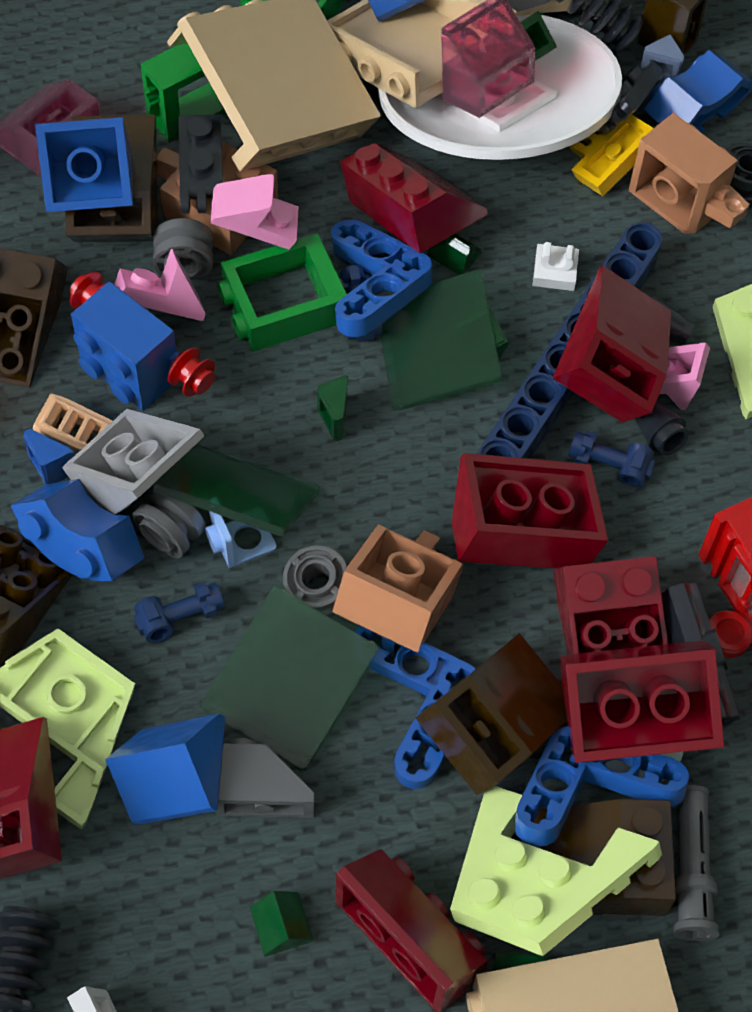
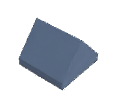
M671 35L645 47L641 69L654 60L664 71L657 83L665 81L668 77L680 75L684 55Z

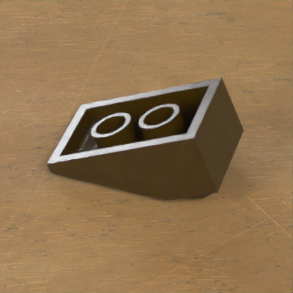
M616 799L573 805L558 838L547 846L537 847L579 863L593 866L617 828L657 840L662 852L660 859L650 868L646 864L641 866L629 876L631 884L617 895L613 893L606 895L591 908L592 913L666 916L676 900L670 801ZM540 809L533 823L540 824L541 820L546 819L547 809ZM515 831V832H514V840L523 842V841H521V839L516 835V831Z

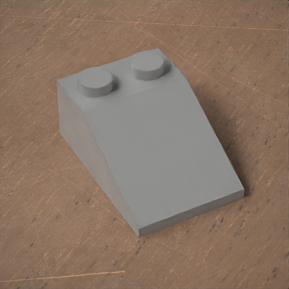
M126 409L62 468L70 480H80L87 495L99 507L115 515L128 508L133 501L139 498L204 437V434L195 427Z

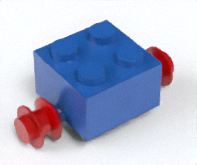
M99 272L83 274L74 281L70 289V304L76 309L71 313L75 332L73 338L78 346L80 356L78 362L88 376L93 379L101 377L110 385L113 394L122 403L129 404L132 402L144 411L171 385L175 386L183 382L182 392L187 397L196 394L201 395L211 387L215 380V363L213 360L205 359L199 362L200 351L195 347L183 352L176 351L174 331L110 281L103 284V277Z

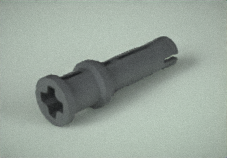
M688 785L685 798L678 804L680 876L675 879V896L678 897V922L673 925L674 936L682 940L710 941L719 937V925L714 922L713 897L718 895V884L711 876L709 790L698 785Z

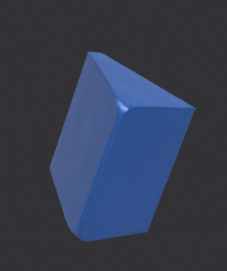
M32 429L23 431L28 456L46 485L58 483L68 478L62 467L75 456L74 451Z

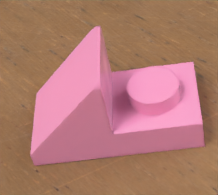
M272 174L220 183L214 187L211 223L289 250L297 241L299 206L273 198L274 175Z
M173 249L170 250L161 278H158L155 273L146 269L136 268L133 271L119 269L115 286L142 307L199 321L204 320L206 313L199 295Z
M707 343L669 347L667 376L659 394H667L680 410H686L701 384L710 350Z

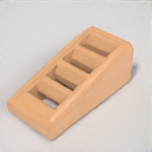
M51 393L33 425V430L67 446L76 455L87 445L93 430L98 431L99 434L113 421L67 398ZM60 418L63 419L58 429H56L55 427ZM74 425H81L76 436H71L70 433Z

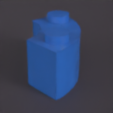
M708 50L705 54L699 56L686 72L678 76L668 77L665 81L659 83L652 90L649 96L650 101L643 110L659 124L674 112L687 123L694 125L699 132L703 133L705 128L701 125L716 114L723 119L752 91V79L723 55Z
M79 479L44 485L11 505L22 535L31 540L53 563L79 578L93 581H112L145 559L130 517L114 515L99 507L87 495Z

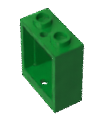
M188 43L177 45L141 63L147 115H156L157 130L168 143L179 138V116L223 115L226 113L210 83L178 98L179 89L206 76Z
M318 233L297 239L289 250L274 246L221 262L223 280L217 282L221 301L224 306L232 305L235 314L231 318L235 333L239 340L247 339L252 352L336 326V304L347 294ZM305 267L319 298L257 318L243 285Z

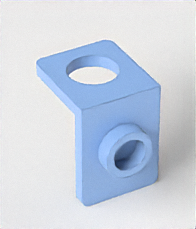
M216 503L208 505L211 526L206 527L205 532L213 552H222L228 568L276 550V543L260 512H255L225 524ZM244 527L255 528L261 534L259 545L253 549L240 548L234 541L237 531Z

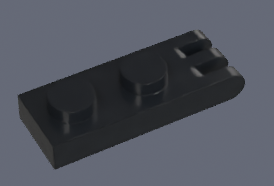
M654 60L643 69L636 65L622 78L620 100L614 107L609 120L599 128L603 134L608 135L628 115L634 113L664 71Z
M221 114L179 116L181 214L190 213V200H197L198 213H207V199H213L214 187L217 184L223 183Z

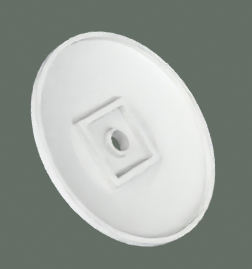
M532 14L517 16V24ZM541 15L557 48L527 66L503 54L418 108H414L378 88L379 100L385 115L397 129L414 141L434 150L476 159L504 160L527 158L571 146L601 128L609 120L614 107L620 100L622 88L621 68L612 51L593 34L569 22Z

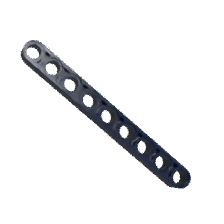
M637 222L630 225L602 266H605L641 290L655 268L662 243V234L658 228L646 222ZM595 277L476 454L531 459L574 393L554 380L553 375ZM534 400H542V401H545L546 403H538V402H535ZM512 432H522L525 436H518Z

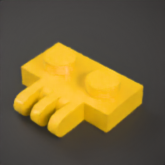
M628 115L608 135L603 134L598 129V135L593 133L583 139L588 144L587 146L580 142L569 146L571 151L581 158L571 169L573 174L580 182L601 196H604L635 165L640 139L654 128L635 116Z

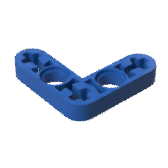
M344 220L332 227L331 243L333 253L352 265L363 267L365 272L372 275L336 304V326L343 335L360 337L372 332L432 284V261L426 254H419L410 246L358 220ZM376 254H389V255H390V256L384 257V258H375V257H372L373 255H376ZM383 291L394 292V294L390 296L375 295L376 293Z
M362 626L356 629L353 636V654L359 663L427 696L416 717L433 704L436 698H440L450 690L451 683L448 680L455 682L459 676L466 677L475 669L469 663L425 642L417 653ZM375 636L382 638L381 646L386 650L375 648L372 653L366 651L364 639L372 641ZM395 645L401 646L397 651L395 663H388L390 652L394 653ZM418 655L427 660L429 669L422 675H412L405 671L402 663L407 657ZM416 718L399 746L394 759L396 778L405 787L411 789H421L430 785L446 758L441 750L439 752L435 750L440 748ZM422 742L429 747L424 760V767L428 770L419 769L415 775L407 772L408 763L405 759L413 761L421 749Z
M562 727L552 734L518 803L515 831L521 841L532 846L540 847L553 843L558 838L584 781L638 800L670 801L671 807L676 806L685 798L689 780L688 770L681 762L661 754L575 763L572 754L568 764L563 761V755L572 748L569 727ZM611 760H619L627 763L631 769L621 773L614 772L608 769L605 763ZM640 770L645 771L643 778L639 777ZM552 778L560 779L568 785V788L563 791H551L545 788L542 782ZM666 779L670 782L668 785L661 784L662 780ZM540 806L546 808V819L541 820L540 824L533 823L540 812Z

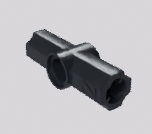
M681 583L668 587L667 590L661 593L665 623L672 638V642H669V644L705 640L715 649L722 727L728 726L740 719L739 709L725 670H728L716 630L711 629L697 583Z

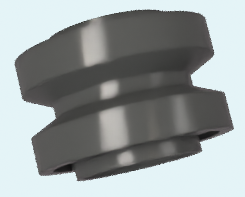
M179 218L168 220L155 229L153 237L155 249L153 252V266L158 274L162 276L171 249L174 250L189 279H201L211 272L213 268V234L208 226L193 219Z
M159 486L149 496L150 505H140L132 514V518L140 533L152 546L173 558H181L190 548L188 539L197 540L205 532L206 525L199 512L186 498L170 488Z
M309 546L297 551L285 565L283 572L284 588L291 604L302 615L313 619H328L337 615L332 611L344 570L347 568L344 559L339 553L325 546ZM324 576L329 578L327 584L320 589L307 588V584L314 577Z

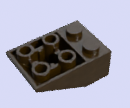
M647 0L645 9L641 13L644 23L640 29L637 43L646 47L671 35L685 56L698 40L708 0Z
M156 115L72 116V121L124 117L132 152L133 205L65 211V235L72 241H153L154 231L158 227Z
M0 248V382L31 387L64 291L68 266L57 259Z
M0 525V668L5 665V661L21 651L73 575L48 559L31 540L3 525Z
M520 633L415 717L476 795L498 784L567 721L563 686Z

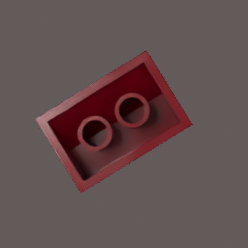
M376 143L362 147L353 155L340 161L350 202L419 254L488 215L486 207L414 158Z
M463 453L461 456L451 522L458 562L559 569L565 566L591 564L608 542L591 464Z
M705 640L560 655L564 704L575 763L724 748L716 652Z
M379 849L343 866L336 873L335 903L436 1012H444L474 983L476 974L485 972L488 961L484 958L486 951L483 945L471 932L464 930L461 933L447 919L450 917V913L444 903L433 893H429L426 896L413 883L415 880L413 872L399 857L395 856L391 859L382 849Z

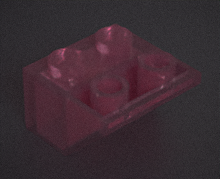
M486 0L441 28L443 100L481 118L534 83L535 46L507 0Z
M70 79L45 85L0 121V146L42 178L35 124L72 121V116H101L99 102Z

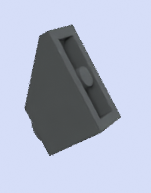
M236 738L228 741V743H223L217 811H215V816L314 818V792L266 744H257L256 741L247 738Z

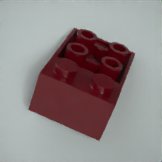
M601 266L553 375V379L622 423L652 413L667 376L671 311L605 266Z
M656 556L565 566L553 571L558 611L567 654L668 644Z
M45 717L0 730V879L62 862L48 723Z

